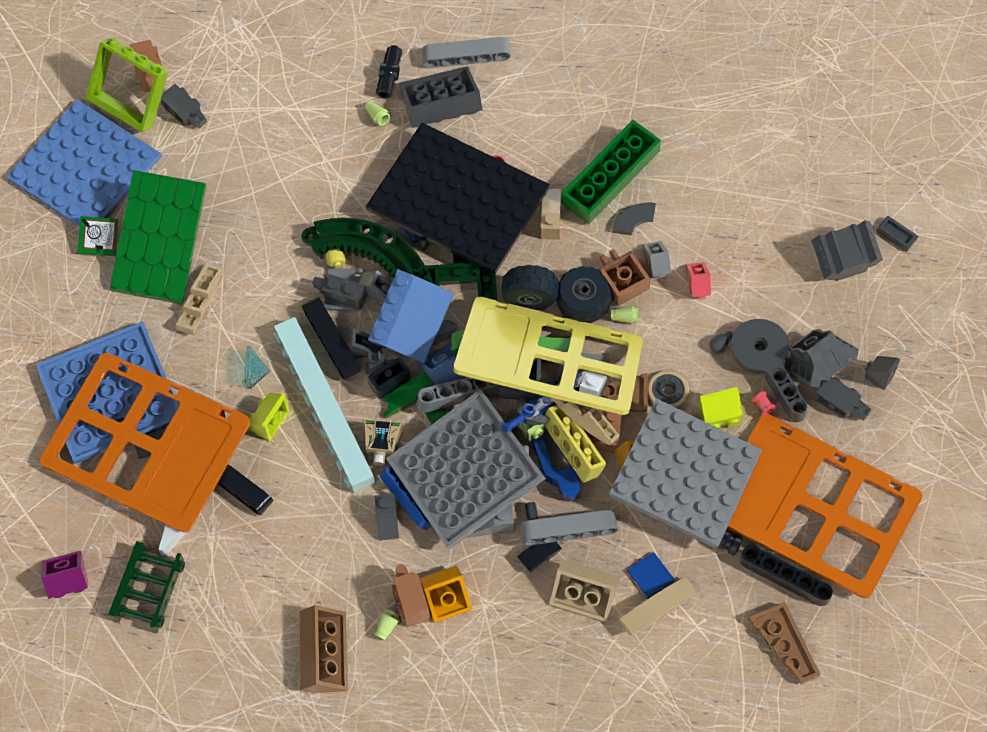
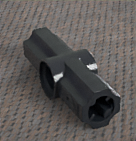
M396 45L387 47L384 62L380 64L376 95L382 99L391 98L395 81H398L399 64L403 52Z

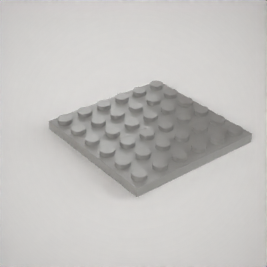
M481 389L386 458L449 550L546 479L510 430L505 433L502 430L501 426L505 424L504 420Z
M656 398L608 496L717 549L762 449Z

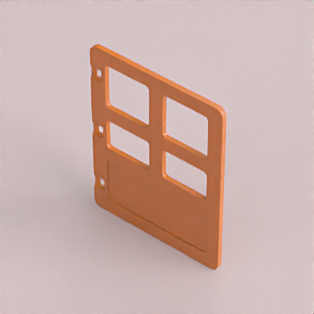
M103 353L98 358L40 457V464L59 475L171 528L187 533L193 528L248 430L250 419L239 411L226 407L219 402L175 384L117 356ZM120 365L128 367L126 373L118 370ZM109 371L142 385L139 395L122 422H117L87 408L104 376ZM171 387L179 390L176 396L168 392ZM159 393L179 402L180 406L161 439L156 440L137 431L136 427L154 396ZM222 410L230 413L228 419L219 415ZM79 421H83L113 435L110 445L92 473L58 458L60 451ZM130 443L150 452L151 456L133 488L127 491L108 482L107 477L125 446Z
M770 414L761 416L746 442L762 449V452L727 528L861 598H869L922 499L921 491L851 455L839 451L837 448L796 427L784 423V421ZM783 427L791 431V434L787 435L779 430ZM838 455L846 459V461L842 463L834 459V457ZM824 460L850 473L847 482L833 505H829L806 492L820 463ZM863 481H867L901 498L904 502L887 533L847 513ZM892 482L900 486V491L890 487V483ZM797 506H801L825 519L823 526L807 552L780 538ZM838 527H842L879 547L863 580H859L822 560V556Z

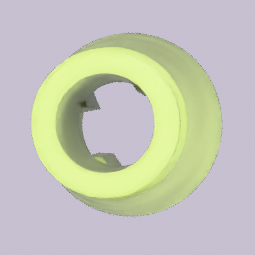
M369 101L365 105V109L375 124L383 126L390 120L388 110L373 101Z
M631 305L611 309V320L631 324L639 322V308Z
M385 608L384 612H381L375 636L386 640L398 624L400 615Z

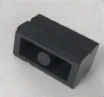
M398 357L392 363H388L367 376L370 388L377 398L380 399L411 380V374L401 357Z

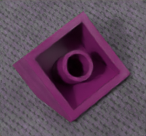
M82 551L42 561L41 578L48 599L61 598L65 594L79 593L88 588V578Z

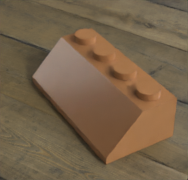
M317 605L299 611L300 690L314 693L348 691L346 612Z

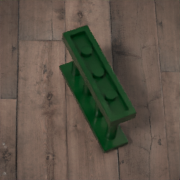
M136 541L108 613L110 619L119 623L121 617L127 616L151 623L150 628L153 633L157 634L158 629L162 628L164 624V613L179 573H182L185 568L182 554L177 553L175 560L148 553L144 543ZM149 561L170 567L171 571L168 579L142 572L140 569L142 562ZM141 579L165 586L161 597L134 590L135 580ZM136 598L157 604L154 616L128 609L126 606L128 599Z

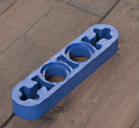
M387 466L380 473L381 480L394 493L395 498L421 529L428 530L432 525L394 469Z

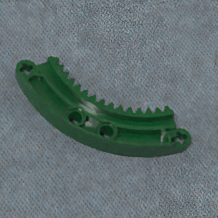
M329 218L313 222L315 226L306 228L301 234L303 242L307 246H312V250L320 259H323L324 254L328 250L333 251L334 248H337L338 251H343L344 254L346 252L349 256L353 253L356 257L360 254L362 258L372 259L374 263L384 267L393 279L397 269L419 278L424 277L426 281L434 284L428 269L412 246L401 236L380 224L357 218ZM366 229H370L368 233L363 234ZM309 234H312V240L309 241ZM393 238L392 242L386 243L388 239Z

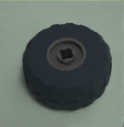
M538 265L517 266L511 268L503 276L502 297L506 303L539 310L553 305L558 298V278L553 271L546 267Z
M584 266L572 268L563 274L558 282L559 290L558 298L556 299L561 313L567 318L586 323H593L603 318L610 309L613 296L612 289L603 274L593 267Z

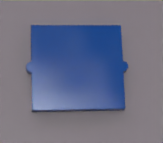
M654 552L643 560L639 559L637 564L627 570L647 598H650L658 591H662L664 587L675 580Z

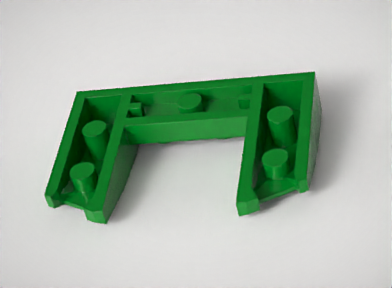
M426 372L384 397V402L388 401V410L384 411L385 419L416 404L419 391L433 386ZM445 408L424 413L432 425L446 415L447 411Z

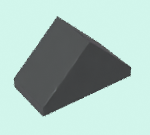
M352 328L350 329V350L355 358H366L368 352H371V354L382 353V347L374 345L368 340L370 334Z

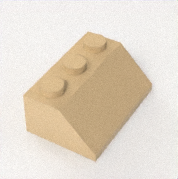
M562 560L557 571L549 605L607 622L620 577Z

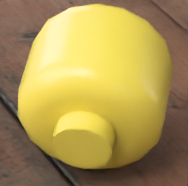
M334 248L333 251L328 250L325 254L328 266L332 268H340L346 262L344 252L338 251L337 248Z

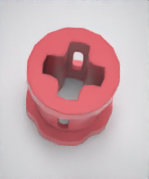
M765 391L758 393L751 400L761 411L762 417L766 414H771L776 409V405L769 401Z

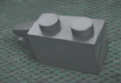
M174 84L162 94L160 100L162 107L183 126L193 124L200 129L207 123L206 117L200 110V103L197 99H192L183 87L180 88Z
M331 274L325 279L314 277L312 282L313 287L319 289V292L324 294L325 298L329 301L357 310H361L367 297L363 284Z
M830 377V381L825 380L814 398L816 402L843 419L853 415L864 421L871 411V408L861 401L862 396L857 390L845 386L836 377Z

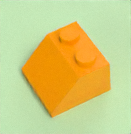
M457 565L420 578L434 623L472 610L465 583Z

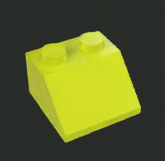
M738 387L700 396L697 409L699 419L719 429L726 426L731 428L739 425L743 414Z
M268 393L265 398L263 397L259 401L258 409L249 416L250 432L270 442L290 411L286 395Z

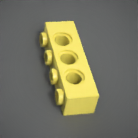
M558 405L548 408L544 416L550 418V421L545 423V428L584 483L599 477L606 462L582 427L575 423Z

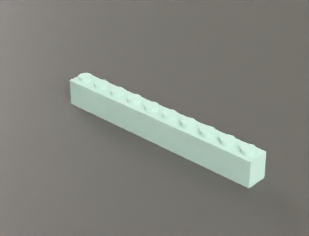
M293 317L275 325L276 333L273 336L277 344L281 343L283 347L281 352L284 359H289L291 363L288 365L292 375H296L298 378L296 383L299 390H304L306 394L304 400L307 406H312L314 410L311 414L316 423L319 422L322 427L319 430L323 439L327 438L330 443L327 447L331 455L335 454L337 458L335 463L339 472L343 471L345 474L343 480L347 488L351 487L355 493L375 484L374 476L296 318Z

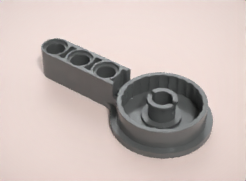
M752 319L744 322L735 330L732 336L731 350L734 358L741 367L749 372L765 373V380L788 417L794 422H801L806 416L807 403L783 365L789 351V340L785 331L776 323L766 319ZM755 345L763 348V350H757ZM774 378H781L782 381H777ZM784 393H790L792 396H785ZM798 408V409H800L802 412H796V411H794L793 409Z

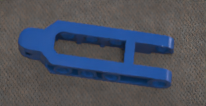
M549 381L546 384L554 385V382ZM542 435L537 439H531L542 474L546 478L545 482L557 487L562 499L565 501L576 500L580 494V484L578 481L579 476L573 467L570 466L559 471L554 469Z

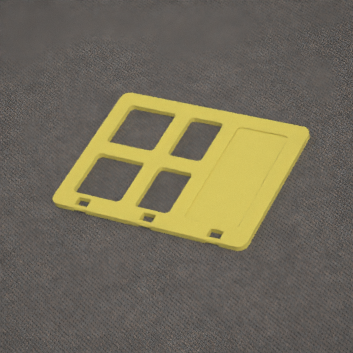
M477 297L470 312L453 371L458 375L626 415L631 407L643 338L639 335L619 332L595 324L579 322L566 317L554 316V314ZM542 326L570 331L572 336L568 352L539 346L538 341ZM591 336L626 345L628 349L624 366L583 357L581 353L585 337ZM534 358L564 365L559 386L529 379ZM584 369L620 378L621 384L618 399L611 400L575 391L573 387L577 370Z

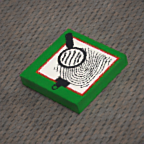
M80 216L77 253L115 256L119 219Z

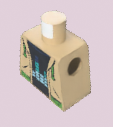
M365 419L366 452L368 456H374L373 465L384 466L385 457H389L397 451L403 432L402 422Z

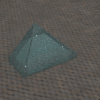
M246 346L245 384L247 389H252L270 370L250 346Z

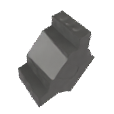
M864 220L858 225L852 224L837 231H830L825 236L818 235L812 240L823 277L826 280L836 279V281L866 272L869 267L875 266L883 260L870 221Z
M813 329L789 348L792 355L786 359L784 368L809 386L820 388L821 379L830 381V377L843 367H847L849 358L857 360L859 349L834 335L830 330Z

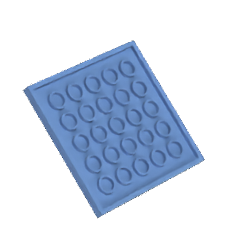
M77 99L6 177L10 182L80 227V216L108 218L128 195L133 170L149 172L162 156L160 152Z
M143 321L35 364L58 424L61 423L92 368L103 353H110L167 379ZM120 365L118 370L126 373L128 367ZM109 371L104 376L87 408L117 422H122L139 395L142 385ZM159 393L156 394L137 425L136 430L147 435L167 427L179 408L177 402ZM83 421L77 422L66 441L74 464L104 453L110 445L113 435Z

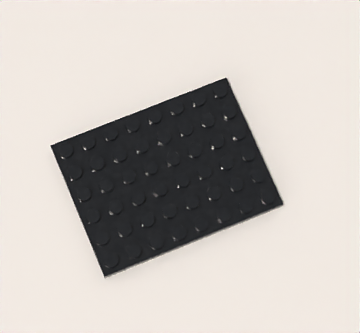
M422 122L365 207L367 211L496 275L549 191L550 184Z

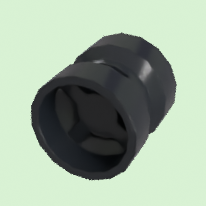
M726 530L718 548L728 549V553L735 556L743 542V538L739 536L734 538L732 533Z

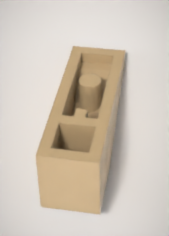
M549 189L542 200L541 239L560 240L561 189Z

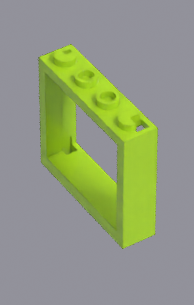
M109 38L101 41L99 44L85 99L137 130L144 132L153 128L169 71L162 68L161 65L148 60L146 56L136 53L132 48L119 43L117 39ZM112 53L154 77L144 115L102 91Z

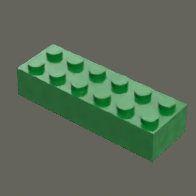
M632 119L561 192V204L587 224H590L660 152L661 140Z

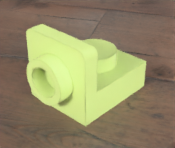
M522 422L517 425L528 441L533 438H539L545 430V424L532 425L531 423L528 425Z

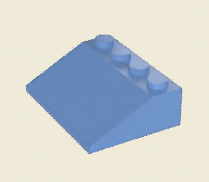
M397 269L368 340L374 345L425 364L454 293Z

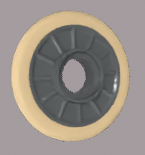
M666 370L658 372L648 382V397L652 403L657 398L678 408L688 399V382L681 374L675 371ZM671 386L674 391L671 394H666L663 388Z

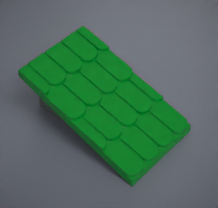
M133 170L111 278L110 290L112 292L183 305L205 197L206 183Z

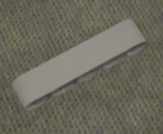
M505 37L429 44L422 48L423 64L426 68L505 61L511 57L509 40Z
M467 377L423 388L418 394L417 408L422 412H430L461 404L480 389L486 397L499 394V385Z
M613 510L535 519L520 524L525 545L603 536L618 531Z

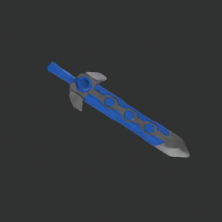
M582 369L577 372L573 387L575 391L579 392L580 385L588 370ZM543 395L529 403H526L524 397L517 400V417L501 426L502 430L507 433L522 422L528 425L531 423L532 425L545 424L550 421V418L543 415L546 414L548 408L557 404L551 397Z

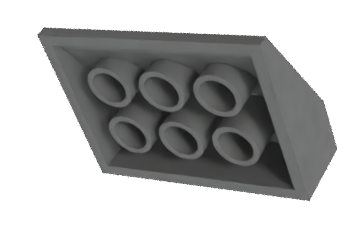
M468 66L399 83L412 127H419L422 122L425 124L438 123L445 119L475 114L483 110L480 91Z

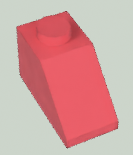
M705 262L686 264L689 290L692 297L703 299L706 296H710V273Z

